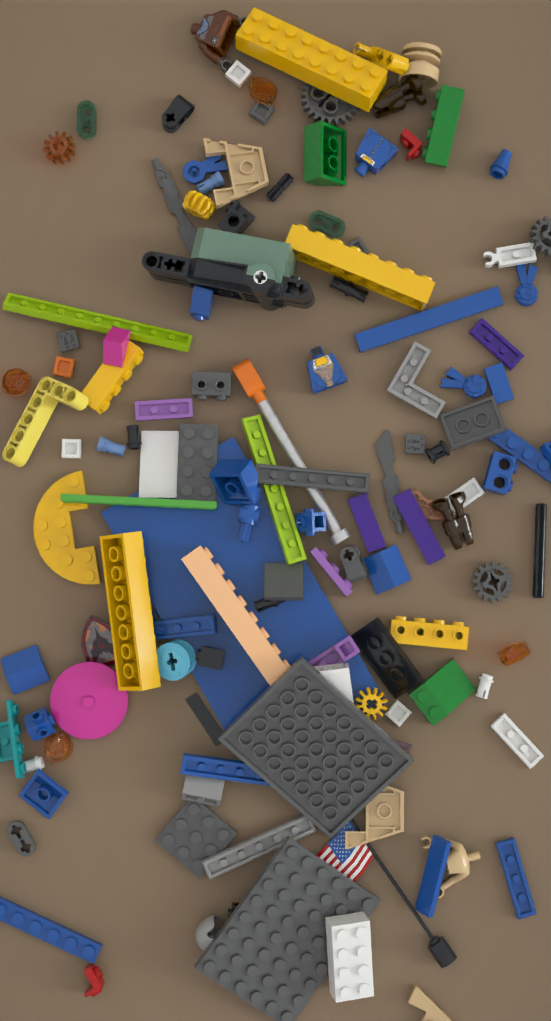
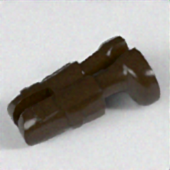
M411 74L401 85L394 84L379 94L372 106L376 119L405 109L406 102L416 101L420 106L427 104L421 90L422 84L417 74Z
M464 491L456 492L449 496L456 513L454 518L448 499L440 498L431 503L432 509L439 511L443 515V529L445 534L449 536L455 550L462 548L461 539L458 535L460 532H462L467 546L474 544L469 514L464 513L463 503L466 500Z

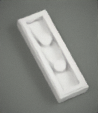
M505 713L501 714L490 725L529 769L544 757Z

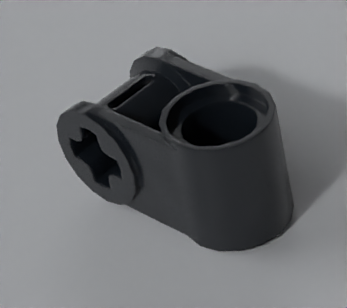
M180 94L174 98L171 105L162 115L163 128L168 133L176 132L195 109V106Z

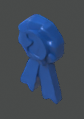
M221 156L208 157L202 163L196 160L186 163L182 173L188 183L198 184L204 180L206 174L228 171V167L226 166V161L220 162L222 160Z
M525 264L516 265L520 286L515 290V299L522 306H531L538 299V290L533 285L538 266L533 267L530 264L526 274Z
M450 367V371L446 372V376L451 379L441 378V388L463 389L466 396L474 399L483 396L487 388L483 377L474 374L466 378L452 367Z

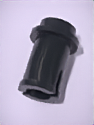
M139 425L127 426V446H129V450L140 449L142 442L139 439Z

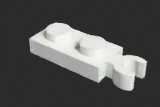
M529 242L499 247L495 249V254L485 252L483 258L491 259V262L485 263V268H490L498 263V268L536 262L535 249L533 250L534 243Z

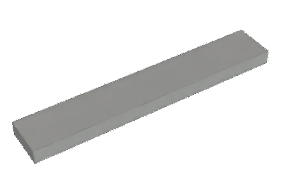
M302 814L201 860L210 880L278 849L287 836L298 840L315 832L316 829L314 824Z

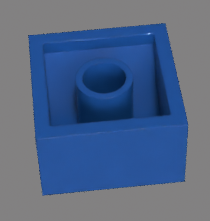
M220 459L209 475L223 504H255L257 499L258 473L252 460Z

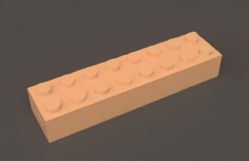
M200 545L181 560L271 686L290 667V664L286 659L282 661L279 657L281 651L275 643L270 644L267 639L270 636L264 627H258L256 624L258 619L252 611L248 613L244 607L247 603L241 595L237 597L234 593L236 588L231 580L228 579L226 581L222 576L225 572L219 563H213L211 559L214 556L207 547L203 549Z

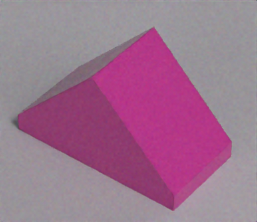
M112 327L103 339V364L123 367L131 330Z

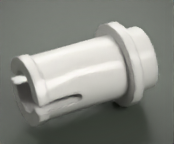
M482 673L479 676L480 682L475 696L488 699L491 683H494L493 676Z
M35 756L34 759L23 761L26 764V773L38 768L41 770L45 767L42 756Z

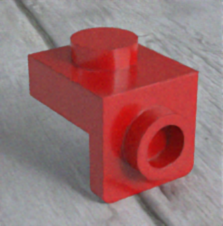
M90 963L85 967L84 973L92 986L85 990V997L90 995L94 997L99 994L105 983L100 967Z

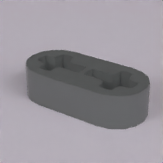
M20 820L13 821L8 826L7 833L18 853L22 856H30L36 849L35 840L24 822ZM13 825H15L16 827H21V830L19 831L20 835L22 836L21 838L18 833H13ZM22 839L25 841L26 844H31L29 852L27 849H22V847L24 846Z

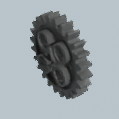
M306 82L302 86L301 105L304 106L303 111L308 112V118L314 116V123L320 120L328 124L334 123L338 127V122H341L343 125H345L346 119L351 122L352 115L356 116L357 110H360V108ZM315 95H320L321 98H316V97H314V96H315ZM332 108L334 111L330 112L326 109Z

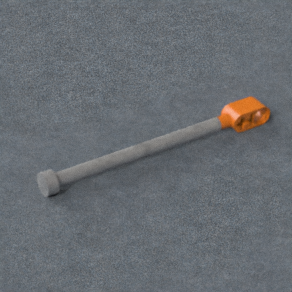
M247 358L231 367L248 398H254L292 466L307 468L264 395L263 391L266 388L250 360ZM306 488L318 511L326 512V525L332 533V536L329 538L333 545L350 537L346 528L342 530L319 489Z

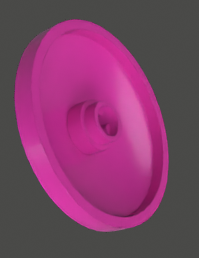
M94 661L80 662L68 667L57 678L51 691L50 707L55 721L65 732L80 739H97L114 731L124 719L128 707V691H118L116 671L110 666Z

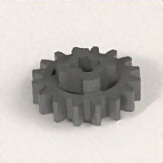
M545 216L531 227L532 231L529 233V236L533 238L529 242L535 244L533 250L538 248V254L540 255L543 252L547 258L551 254V219L549 220Z
M492 561L491 566H489L488 562H485L484 568L481 566L477 567L479 573L473 572L476 579L471 580V582L476 583V586L472 589L478 590L477 597L483 595L482 601H486L489 598L490 603H493L494 598H496L498 602H501V596L507 598L506 592H512L509 585L514 584V582L510 581L509 578L513 577V574H507L509 568L503 569V563H499L496 566V562ZM492 569L498 570L502 575L495 574ZM484 573L485 578L483 582H480L481 576ZM491 578L496 579L497 581L496 583H494V586L489 585L488 583L489 581H491ZM503 582H505L504 588H503V590L501 591V590H500L501 584H502ZM487 588L491 590V593L493 595L487 594L483 591V589Z

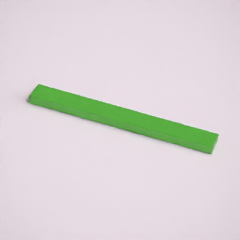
M61 494V501L64 503L199 510L217 509V501Z

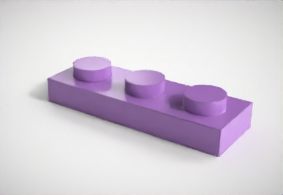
M192 398L135 401L136 421L193 418Z
M317 547L311 550L310 554L345 597L351 594L352 590L350 588L353 586L346 578L342 579L338 573L341 571L334 563L330 565L326 560L328 555L322 548L318 550Z

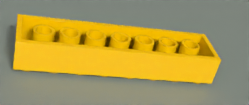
M255 7L235 34L237 50L366 112H369L386 85L388 70Z
M292 224L285 241L291 244L298 261L346 281L353 282L356 285L419 311L424 310L436 283L426 275L419 276L414 274L415 272L409 268H399L392 261L387 260L384 262L375 254L368 253L367 255L361 252V249L358 247H348L343 245L342 241L328 239L325 234L315 231V233L311 232L302 224Z
M142 531L99 536L118 691H144L161 687Z

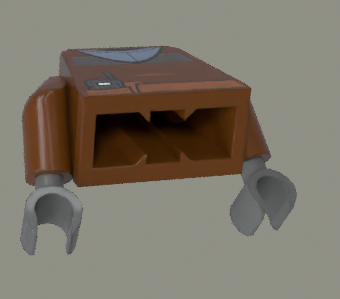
M221 10L213 14L204 15L200 24L193 23L191 33L195 35V39L199 43V49L215 64H220L222 72L226 73L228 70L223 65L228 64L232 66V62L221 58L226 57L237 29L241 27L247 17L239 19L237 15Z

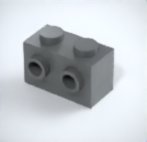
M193 371L192 396L200 401H206L207 398H215V401H226V398H231V373Z

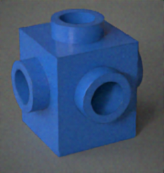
M303 509L304 513H296L298 532H304L305 536H316V532L326 531V512H315V509Z
M45 707L23 716L26 731L34 742L55 733L54 724H56L53 714H49Z

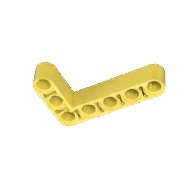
M43 377L38 383L3 450V459L17 467L24 466L58 402L81 411L88 405V396L53 378Z

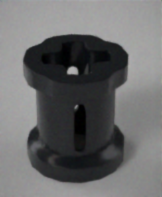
M442 440L436 446L425 449L426 455L432 464H435L436 460L441 457L450 455L447 446Z

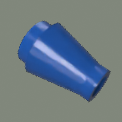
M501 150L499 156L490 166V175L492 177L503 179L507 175L512 156L510 151Z

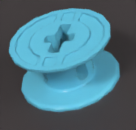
M182 639L168 641L156 650L159 674L167 680L177 681L194 670L197 663L194 648L189 642Z

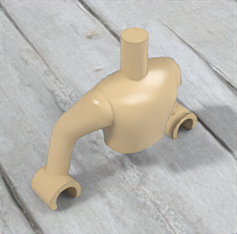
M422 835L420 840L428 839V843L422 845V847L425 849L430 848L432 839L427 835ZM448 840L452 843L446 863V871L448 874L455 875L441 883L438 898L444 896L445 889L463 880L470 874L469 862L481 859L479 851L467 854L461 843Z

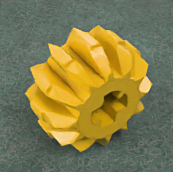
M189 191L183 199V208L192 216L202 220H209L210 216L214 213V201L200 192Z
M366 687V695L362 690L359 691L360 695L363 696L362 699L355 697L356 701L361 702V704H356V706L362 708L361 710L364 713L366 712L368 717L371 714L372 719L376 720L375 713L382 717L383 713L380 712V709L387 710V707L383 706L382 703H386L388 700L380 699L384 695L383 692L376 695L378 688L375 687L371 693L370 688ZM375 699L376 702L374 704L376 706L374 708L371 706L367 708V700L373 701Z

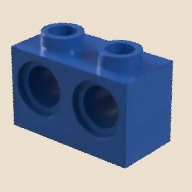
M497 451L492 452L482 489L503 496L510 492L513 481H510L512 473L515 474L518 463H516L517 457ZM500 460L507 462L508 468L506 470L500 468ZM495 478L502 480L503 486L501 488H497L494 485Z

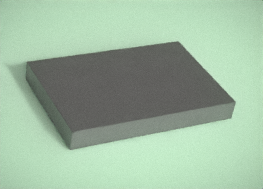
M494 395L439 415L452 451L507 432Z

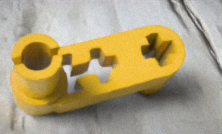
M360 42L355 44V47L361 50L353 49V53L367 58L369 62L400 75H403L408 70L409 59L380 47H368Z

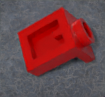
M405 128L400 135V142L406 149H411L406 156V160L409 162L412 158L415 160L421 154L423 143Z

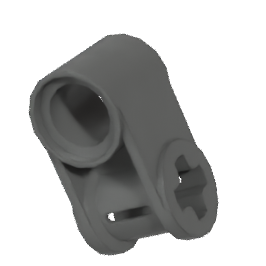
M348 545L340 552V558L349 582L352 584L368 578L369 571L359 548L355 545ZM348 552H353L354 555H353L352 557H351V556L348 557V556H347V553H348Z

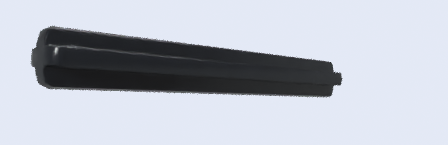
M543 503L536 504L533 598L544 597L547 505Z

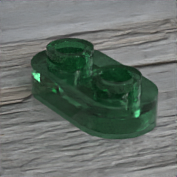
M85 100L80 102L77 107V132L82 139L89 140L96 134L97 110L93 102ZM86 110L91 111L88 115L84 114ZM86 128L90 129L88 133L84 132Z
M317 210L312 212L309 217L310 227L329 237L339 238L345 232L343 220L333 215ZM320 219L322 223L316 224L315 220ZM334 226L339 228L337 232L332 230Z

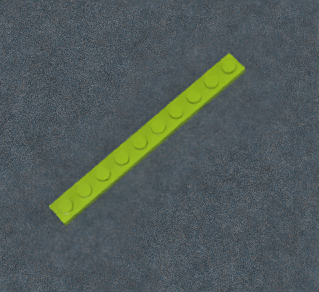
M9 292L3 302V310L104 334H107L112 327L131 330L129 338L131 340L183 352L189 351L193 335Z

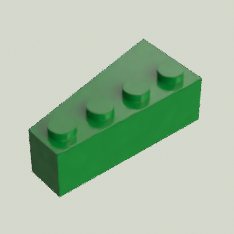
M442 85L441 89H437L435 96L437 106L436 109L433 108L430 120H433L432 128L428 127L426 139H429L428 146L424 147L421 157L425 159V164L443 168L447 167L465 89Z

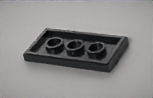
M379 617L351 635L361 654L395 699L424 681L422 675Z

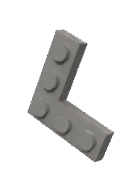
M415 341L386 392L430 417L437 419L446 402L413 384L431 352L430 349Z

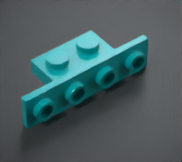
M6 700L8 721L0 722V763L14 761L16 778L24 779V773L27 770L25 762L22 761L24 747L19 737L21 725L17 722L19 708L15 701Z

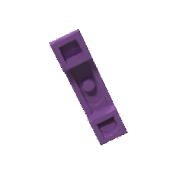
M349 635L308 662L312 666L343 663L361 651Z

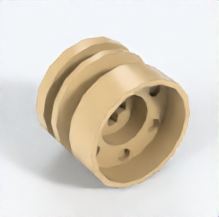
M412 42L404 45L402 56L409 59V67L403 75L399 74L398 81L402 84L407 80L408 76L417 74L422 84V89L437 86L439 69L437 67H439L441 61V49L433 44L424 42Z

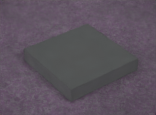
M265 563L264 600L303 601V563L287 565V563Z

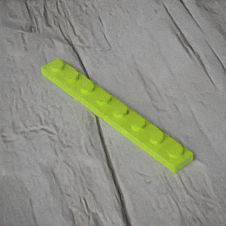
M261 415L243 418L241 423L254 464L276 465ZM261 484L287 565L306 560L305 551L284 487Z

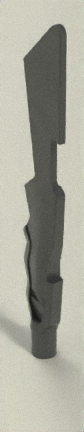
M155 158L152 160V164L156 171L155 174L160 189L163 188L165 192V199L171 214L177 217L180 227H177L191 255L197 231L182 211L183 201L178 197L179 190L175 189V182L169 178V172L163 168L159 159Z
M386 430L376 443L375 448L386 475L382 482L386 489V507L390 510V518L394 522L396 534L404 533L403 516L393 499L395 495L400 493L398 476L393 472L391 461H395L390 432Z

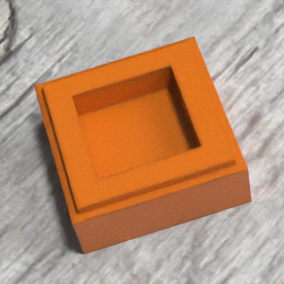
M56 356L53 375L72 379L76 360Z

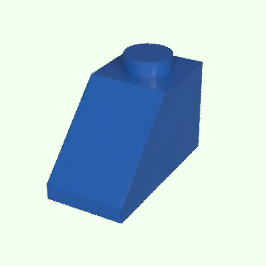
M194 286L190 306V315L193 316L194 320L204 322V319L209 320L215 299L213 290Z

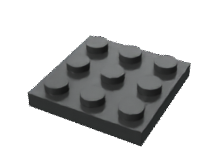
M187 801L155 841L200 879L206 872L201 860L223 851L236 836L237 831L205 804Z

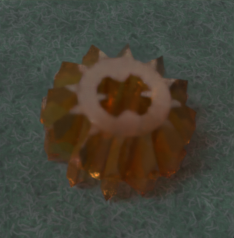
M56 131L54 137L49 134L50 141L44 140L46 147L43 148L44 152L47 153V159H52L54 164L60 161L63 165L65 159L70 162L71 158L69 155L75 156L73 149L76 148V145L72 143L73 138L71 136L67 137L65 132L60 136L59 132Z

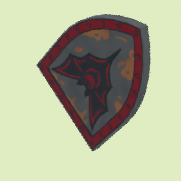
M90 615L81 635V646L86 661L100 662L108 666L114 665L115 659L110 624L97 616Z

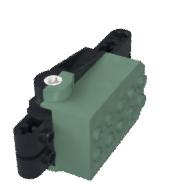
M198 228L191 258L154 251L145 253L142 258L143 267L156 280L185 285L190 288L198 286L213 290L216 296L257 303L268 311H274L286 306L308 309L315 302V296L310 284L301 280V277L294 276L297 258L290 243L211 228Z

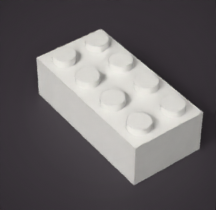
M363 911L325 917L329 991L333 999L338 1003L374 996L370 920Z

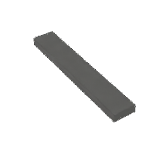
M255 463V469L258 473V484L369 493L370 474Z

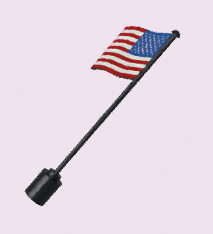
M351 819L324 846L317 856L355 882L364 873L374 857L430 937L428 950L441 968L447 967L457 958L456 954L443 936L432 935L372 846L366 843L351 849H345V831H360L354 820Z

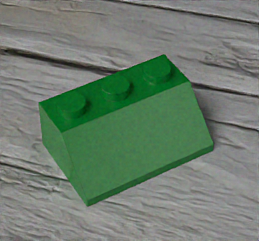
M323 121L304 126V182L316 186H346L345 129Z

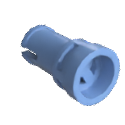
M217 171L209 179L196 186L199 192L204 195L214 188L224 186L225 181L220 172Z
M101 436L96 451L109 452L123 457L126 445L112 442L110 439Z

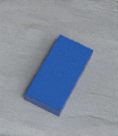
M503 363L484 368L491 395H494L496 403L500 404L513 400L514 397Z

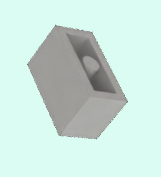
M186 775L182 799L220 807L225 780Z

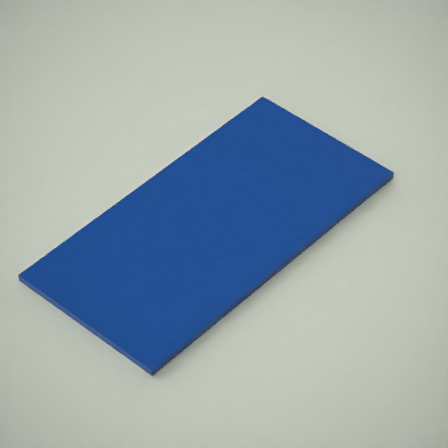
M234 437L218 445L217 463L220 459H246ZM261 484L257 485V487L261 488L258 502L261 511L257 525L252 526L248 543L238 540L241 522H239L238 518L242 504H223L217 489L216 510L120 505L109 507L102 511L101 514L113 535L142 531L149 595L160 618L171 619L215 614L218 633L172 639H182L189 642L196 654L197 650L202 649L203 645L226 651L221 670L199 666V661L197 660L192 671L193 676L224 730L270 685L181 560L183 557L200 545L203 549L205 547L209 549L214 556L211 559L213 563H219L225 572L222 576L226 581L228 579L231 580L236 588L234 593L237 597L239 595L243 597L247 603L244 607L248 613L252 611L258 619L256 622L258 627H264L270 636L267 638L270 644H276L281 651L279 657L282 661L286 659L290 666L301 656L310 661L348 636L305 560L297 562L303 563V601L288 600L278 604L279 606L276 608L273 606L260 613L257 612L254 601L264 598L265 563H286ZM139 491L130 495L129 497L139 498ZM158 498V499H177V498ZM358 653L346 661L349 662L355 705L361 704V702L355 700V697L362 699L363 696L360 695V690L366 695V687L370 688L371 693L375 687L378 688ZM367 700L368 705H366V707L368 708L371 706L372 708H374L376 706L374 704L376 700Z

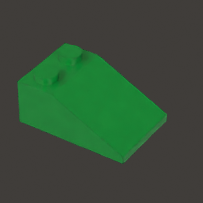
M452 658L407 694L427 721L434 726L469 697L476 688Z

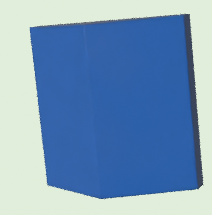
M397 545L363 559L368 568L369 579L376 595L412 580Z
M37 645L1 658L5 678L14 695L50 681Z
M38 768L19 794V797L47 819H50L69 792Z

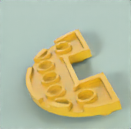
M77 471L56 481L41 498L34 517V539L41 557L55 573L69 581L80 584H101L95 546L76 549L70 512L89 509L88 504L64 503L61 501V494L87 495L83 471Z

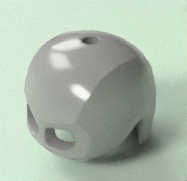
M218 915L208 916L197 926L195 938L198 946L203 951L206 950L220 930L214 927L220 920Z

